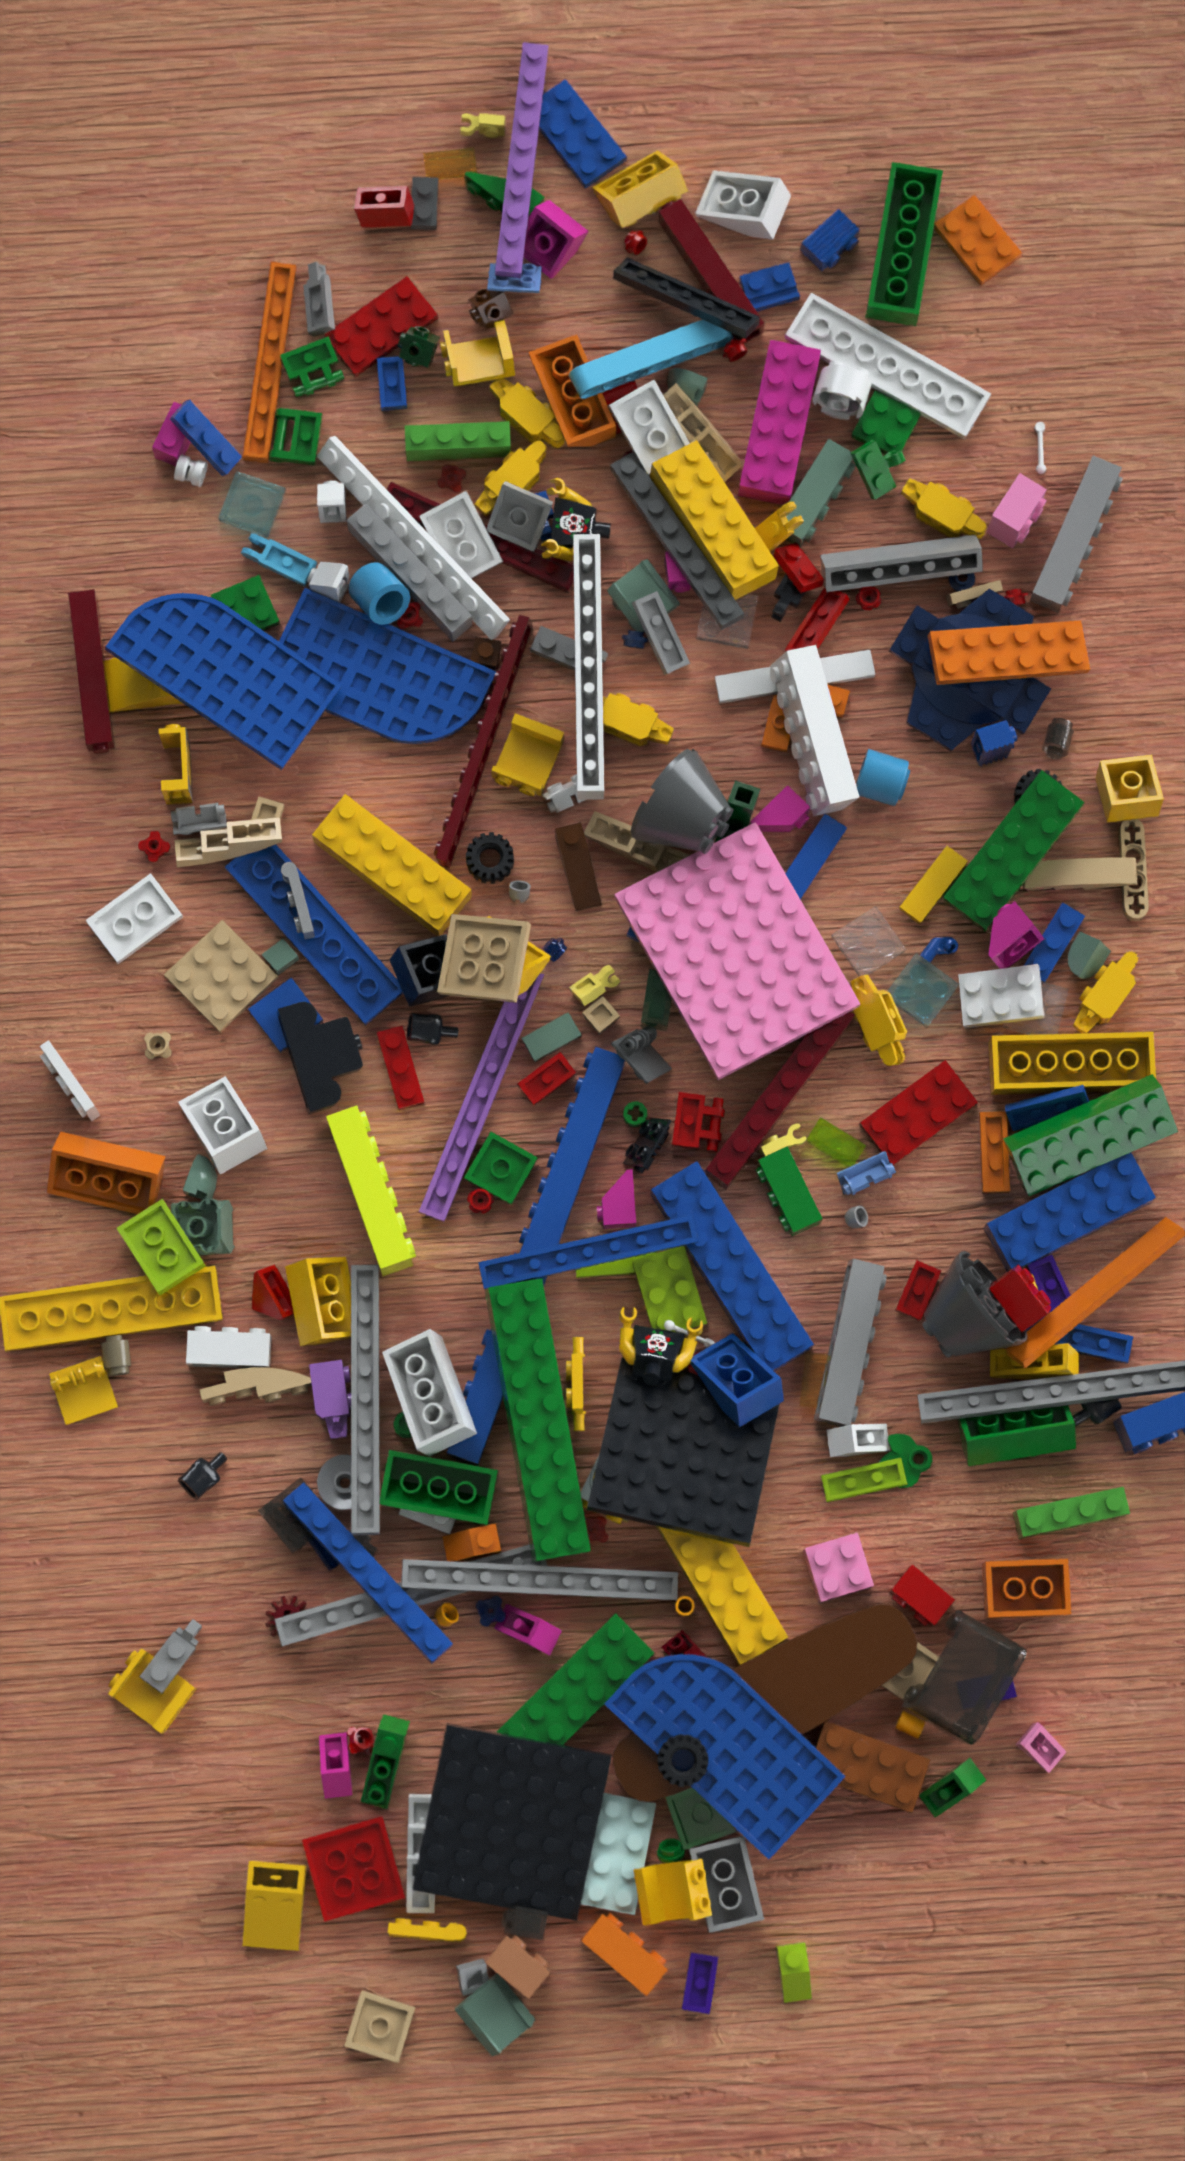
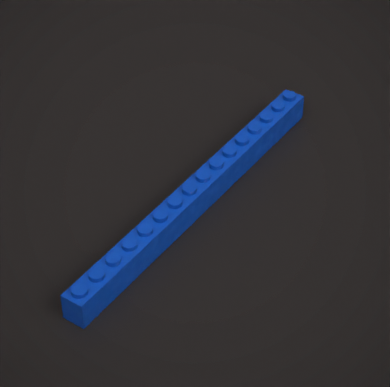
M595 1047L593 1054L588 1052L583 1065L587 1069L585 1077H579L574 1092L578 1093L575 1103L570 1102L565 1117L569 1118L566 1128L561 1127L557 1135L556 1142L560 1143L557 1153L551 1152L546 1167L550 1168V1172L547 1178L542 1177L537 1192L541 1193L538 1204L533 1202L528 1218H531L532 1221L529 1229L524 1227L521 1233L519 1243L523 1244L520 1253L558 1245L561 1241L626 1062L616 1053ZM547 1276L541 1277L543 1280V1286L546 1282ZM486 1329L481 1343L485 1345L483 1355L477 1354L472 1370L476 1371L473 1382L468 1380L463 1392V1396L467 1397L466 1404L477 1434L448 1447L447 1450L448 1456L475 1466L479 1465L503 1399L492 1331Z

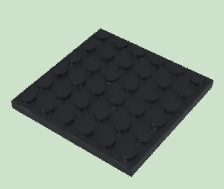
M622 1357L587 1510L749 1547L779 1404L739 1427L723 1412L698 1375L680 1371L674 1373L669 1381L659 1380L656 1385H648L644 1382L643 1377L632 1373V1365L628 1364Z
M446 1723L412 1890L577 1921L612 1758L611 1754Z

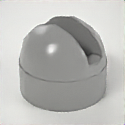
M525 881L511 882L509 884V896L512 901L520 900V903L525 902L530 895V884Z
M863 1206L850 1208L844 1217L845 1223L851 1228L865 1227L868 1223V1214Z

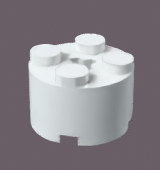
M830 361L829 365L824 367L820 373L813 396V404L816 406L818 403L822 407L821 412L836 419L849 420L852 415H857L856 419L860 418L871 388V381L868 378L869 372L862 368L854 369L844 366L839 361Z

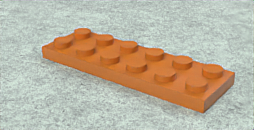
M1081 620L930 631L927 635L936 685L1086 674L1091 670Z

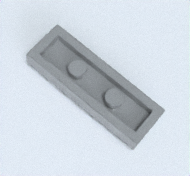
M658 591L632 602L664 675L690 664Z

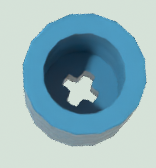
M376 562L364 565L354 573L350 580L348 588L350 597L374 623L380 625L390 624L399 619L409 606L410 594L408 589L384 564Z
M868 749L856 783L859 796L895 806L897 801L902 799L910 774L908 769L909 761Z

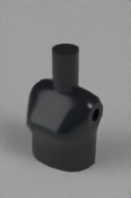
M410 1013L407 1024V1040L438 1045L442 1036L457 1038L459 1030L458 1027L443 1026V1020L440 1015Z
M1118 1399L1081 1403L1083 1410L1072 1417L1075 1427L1088 1419L1098 1425L1113 1413L1122 1409V1406Z
M219 1452L210 1462L199 1458L178 1479L179 1484L193 1499L198 1500L206 1491L220 1481V1475L216 1470L227 1461V1457L222 1452Z

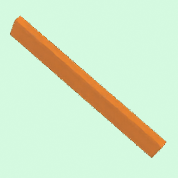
M270 262L242 457L244 461L269 463L283 368L280 355L285 353L297 266L294 264Z
M1167 1217L1162 1219L1026 1332L1027 1340L1023 1344L1005 1349L1007 1355L1022 1367H1028L1185 1236L1184 1229Z

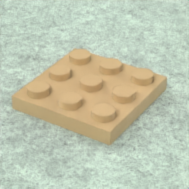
M452 914L437 992L440 995L517 1003L531 924L527 921Z
M223 920L164 974L165 978L220 1033L278 979V975Z

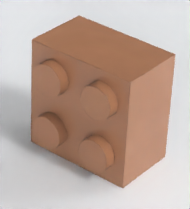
M516 1934L512 1938L506 1935L485 1963L526 1998L530 1999L550 1974V1970L547 1968L549 1962L537 1952L534 1956L527 1952L525 1948L528 1944Z

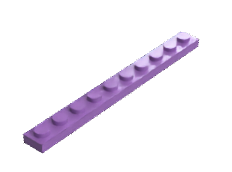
M523 42L495 276L521 278L548 45Z
M540 973L530 988L518 996L517 1003H503L420 1207V1214L443 1223L445 1222L544 974Z

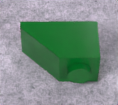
M968 1758L920 1793L919 1797L936 1818L974 1792L986 1781V1778L972 1759Z

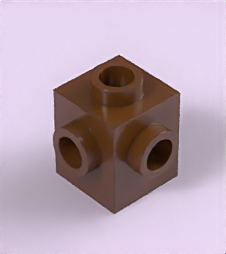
M484 288L468 299L472 307L469 310L472 319L476 324L480 323L486 329L495 327V322L503 321L513 315V311L503 291H490Z

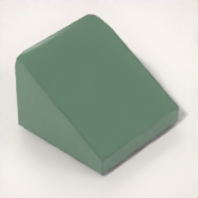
M283 938L261 954L278 976L299 960L296 952Z

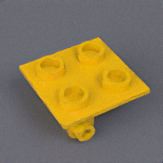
M101 1356L49 1373L50 1383L55 1391L66 1425L118 1408Z

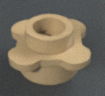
M148 1033L145 1035L144 1040L147 1046L145 1055L148 1059L160 1056L166 1059L171 1056L172 1051L169 1048L171 1036L169 1033ZM157 1043L161 1045L159 1048L155 1046Z

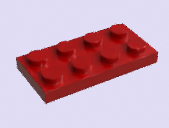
M406 276L335 326L334 330L325 333L324 338L329 337L335 353L356 378L377 363V358H384L397 348L402 333L406 334L410 327L421 326L426 328L438 319V314L409 277Z
M944 1060L861 1121L859 1125L880 1152L886 1151L889 1163H892L894 1166L977 1105L978 1101L948 1062Z

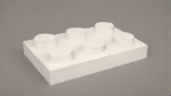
M655 380L648 382L608 405L633 453L647 474L650 473L653 462L690 444Z
M467 491L419 516L428 534L471 579L503 562Z
M150 873L89 917L86 922L117 964H119L182 919L183 916Z
M1038 964L958 975L964 1028L1045 1018L1040 967Z
M46 1041L40 1046L44 1053L40 1056L52 1075L56 1072L59 1074L55 1079L67 1096L73 1094L74 1097L71 1099V1102L82 1118L87 1115L91 1121L95 1120L100 1116L95 1105L50 1041Z

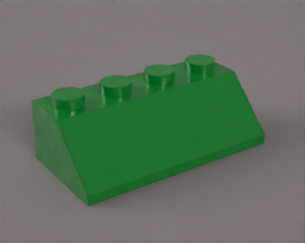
M1068 1405L957 1419L962 1448L968 1466L1076 1449L1075 1422Z
M389 1450L380 1494V1505L488 1525L498 1470Z

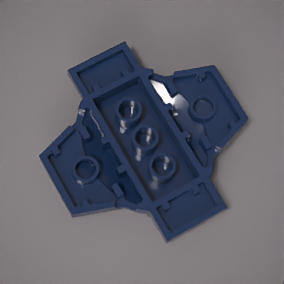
M991 589L984 592L959 614L940 619L917 605L889 649L890 653L911 665V672L916 682L906 724L949 751H952L983 724L1007 720L1009 726H1013L1016 731L1024 734L1052 688L1035 678L936 685L927 635L930 631L1032 624L1034 616Z

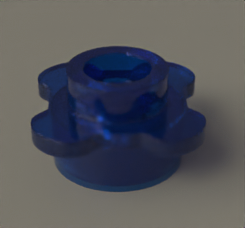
M493 1596L491 1599L479 1600L477 1602L476 1609L481 1617L480 1624L482 1626L488 1627L493 1622H503L506 1619V1613L503 1612L501 1607L502 1599L499 1596ZM489 1609H493L492 1614L489 1613Z

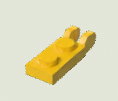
M794 501L784 504L755 528L770 552L790 537L794 530L804 522L800 515L793 517L789 521L786 517L796 509Z
M395 1918V1923H389L388 1926L389 1937L446 1942L457 1941L458 1943L459 1941H464L467 1935V1929H465L463 1924L460 1925V1923L458 1925L450 1923L447 1927L443 1928L439 1927L440 1922L423 1921V1926L411 1925L412 1920Z

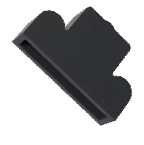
M299 1002L277 1009L278 1020L308 1115L335 1106L342 1093L339 1084L332 1079L358 1072L363 1066L359 1050H362L359 1035L353 1034L347 1017L315 1025L317 1011L312 1004L307 1002Z

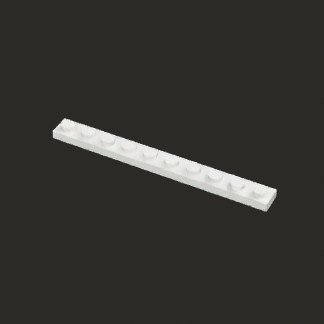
M336 436L330 437L317 455L318 459L341 483H344V486L362 505L367 503L472 615L474 623L491 640L497 638L510 619Z

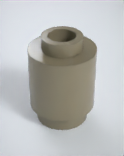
M122 1335L106 1337V1342L101 1343L104 1369L107 1370L108 1376L129 1374L131 1358L128 1340H123Z

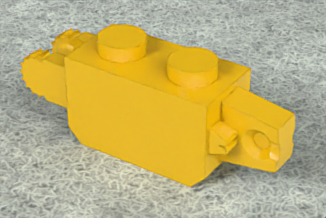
M505 378L496 379L490 385V391L500 402L501 417L505 421H509L510 425L530 443L543 439L551 447H563L565 439L559 425L556 423L551 406L546 402L542 404L530 387H523L519 382L514 385Z
M538 440L533 442L525 451L519 448L515 453L510 452L502 461L503 465L497 471L492 470L484 479V491L475 502V508L485 517L493 512L502 484L505 481L529 491L539 481V465L546 458V444Z
M911 478L906 482L901 495L915 505L914 513L917 519L949 538L959 537L961 533L966 536L976 534L978 540L984 537L987 524L980 517L973 514L975 508L966 498L954 496L949 493L948 488L939 483L934 484L930 481L928 485H925Z
M609 693L607 698L603 696L604 732L639 747L646 745L649 740L668 745L674 728L658 719V713L655 712L653 707L647 704L637 705L630 702L631 699L620 693H616V695Z
M1126 952L1117 964L1112 961L1108 967L1102 965L1094 977L1098 980L1093 988L1087 986L1079 997L1082 1004L1078 1008L1080 1012L1073 1027L1082 1034L1088 1033L1097 1023H1108L1136 984L1135 977L1130 974L1139 958L1135 952Z
M868 974L853 979L850 982L853 992L860 1002V1007L852 1010V1013L855 1014L854 1019L862 1028L865 1044L871 1051H878L880 1058L883 1059L882 1062L886 1066L902 1064L906 1056L903 1053L904 1050L900 1041L905 1039L907 1030L891 993L885 990L878 991Z

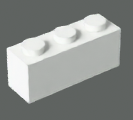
M195 1326L194 1331L188 1330L186 1364L190 1367L270 1368L272 1336L270 1333H266V1329L250 1328L249 1333L238 1332V1328L223 1327L222 1332L211 1331V1327Z

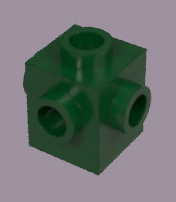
M410 327L406 334L402 333L397 345V348L401 349L399 358L405 359V362L409 365H422L428 368L433 362L440 337L429 333L430 331L424 327Z

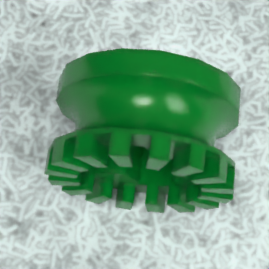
M638 1101L628 1103L623 1111L625 1123L632 1127L641 1126L647 1119L645 1105ZM634 1107H637L639 1113L643 1114V1117H638L637 1121H633L632 1116L628 1115V1111H633Z

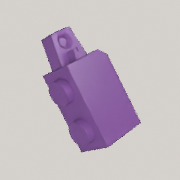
M342 1360L309 1364L315 1413L320 1419L326 1421L331 1439L347 1437V1417H350L349 1410H351V1393L347 1394L346 1383L351 1382L349 1366H343Z

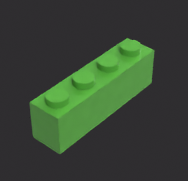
M510 422L405 426L406 460L428 461L506 457L511 452Z
M1124 1486L1023 1508L1013 1512L1019 1539L1124 1517L1130 1514Z

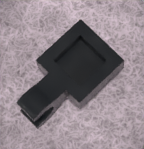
M785 574L774 592V597L779 599V601L775 605L771 617L779 622L785 616L789 605L797 609L806 592H799L787 574Z

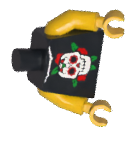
M554 478L549 480V482L553 483L556 489L548 488L546 492L550 496L558 494L559 498L555 497L551 539L541 544V546L547 547L549 551L543 552L542 557L547 559L553 555L554 558L571 562L573 561V534H600V538L609 539L611 523L596 522V508L592 507V504L578 493L566 487L562 479Z
M623 1307L619 1314V1320L623 1323V1328H620L619 1351L626 1362L632 1365V1373L634 1375L643 1377L644 1382L648 1385H656L659 1380H671L674 1373L680 1372L691 1363L697 1345L695 1339L703 1332L702 1321L698 1329L690 1328L692 1318L688 1319L686 1324L687 1338H685L683 1333L634 1325L633 1329L631 1324L637 1316V1310L634 1307L632 1317L628 1318L624 1315Z

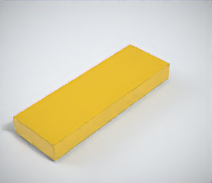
M946 846L900 905L899 910L918 924H921L966 866L968 860L949 846Z

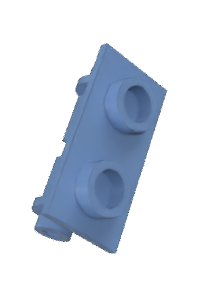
M884 1151L838 1172L837 1177L843 1194L855 1195L856 1192L869 1187V1183L872 1181L876 1184L887 1178H892V1174L896 1173L893 1164L889 1163L887 1153Z

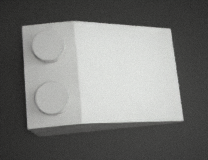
M713 170L695 215L698 218L750 237L774 239L791 195L781 178Z
M226 1076L178 1102L219 1174L268 1149L259 1128Z

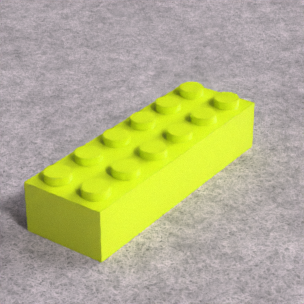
M356 1105L326 1116L382 1276L413 1266L412 1258L416 1257L411 1239L404 1238L403 1233L407 1232L402 1213L396 1214L394 1210L395 1207H398L393 1188H387L385 1185L389 1181L383 1161L377 1162L376 1157L380 1156L374 1136L368 1137L367 1132H370L371 1129L365 1111L359 1112Z

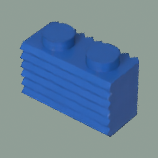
M837 209L801 242L800 251L821 272L827 267L831 269L841 259L840 255L844 251L850 252L856 247L859 242L860 229L840 209Z
M1007 720L976 729L971 746L978 765L982 767L983 764L987 765L988 762L992 764L993 761L997 762L998 759L1002 760L1003 757L1007 759L1011 749H1014V742L1017 741L1016 731L1013 726L1009 727Z

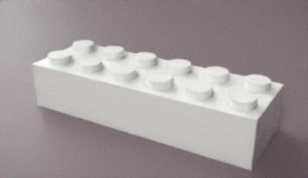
M813 645L786 651L770 665V677L777 687V702L779 707L783 708L785 730L791 736L793 743L791 746L792 754L797 759L800 768L799 779L804 784L807 793L806 803L810 806L813 817L843 810L857 800L859 794L817 647Z

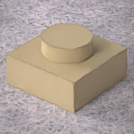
M258 797L251 820L281 819L285 806L282 803Z
M604 996L582 1012V1015L599 1035L620 1018V1015Z

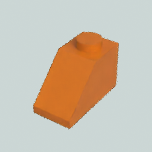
M496 1523L442 1536L446 1558L450 1562H460L501 1553Z

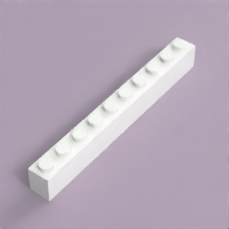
M573 534L577 800L604 799L600 534Z

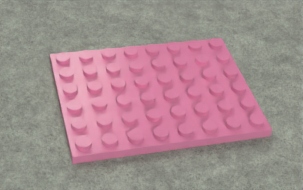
M756 822L713 843L708 853L704 854L698 851L614 894L615 900L717 1080L860 1007L859 1000Z

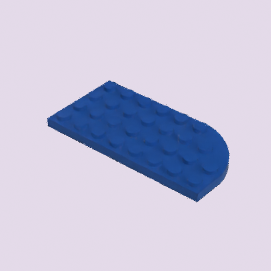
M304 588L279 639L280 643L342 684L341 689L325 710L326 712L391 741L403 744L435 742L449 737L465 727L481 709L496 673L492 669L394 626L374 623L368 615L307 588Z
M191 593L169 594L142 604L126 618L105 646L107 652L281 771L342 687V684L231 608L214 598Z
M677 1654L650 1661L634 1671L604 1703L656 1754L659 1753L663 1743L672 1736L688 1734L699 1739L705 1746L708 1754V1767L702 1779L691 1785V1787L768 1859L780 1849L846 1777L738 1674L725 1664L705 1656ZM681 1749L672 1756V1764L679 1771H688L694 1764V1757L690 1751Z

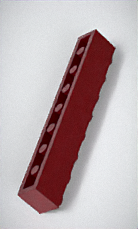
M850 1011L808 1033L708 1165L705 1170L708 1178L723 1189H728L853 1022L854 1013Z

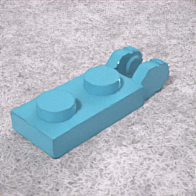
M251 533L248 539L253 544L265 549L260 554L250 548L243 547L241 551L243 556L306 587L311 570L317 566L315 560L272 539L267 540Z

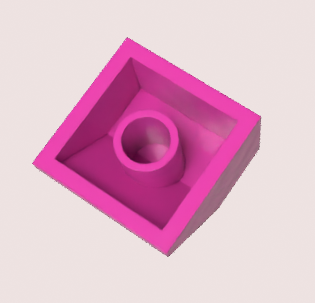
M548 200L535 206L528 218L524 258L535 266H542L541 271L552 279L578 251L589 231Z
M1015 901L1012 904H1006L1001 907L997 912V916L993 918L988 955L1000 969L1009 968L1044 940V937Z

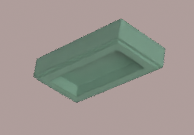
M568 1012L524 1036L522 1041L534 1062H537L579 1039L582 1035Z

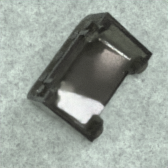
M957 1610L946 1622L947 1635L950 1636V1639L925 1683L911 1686L905 1693V1702L902 1706L953 1739L973 1745L983 1734L1026 1657L1027 1649L968 1614Z

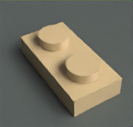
M998 580L946 596L949 606L956 604L957 609L969 606L972 603L971 600L980 597L988 589L998 593L1003 588L1001 581Z

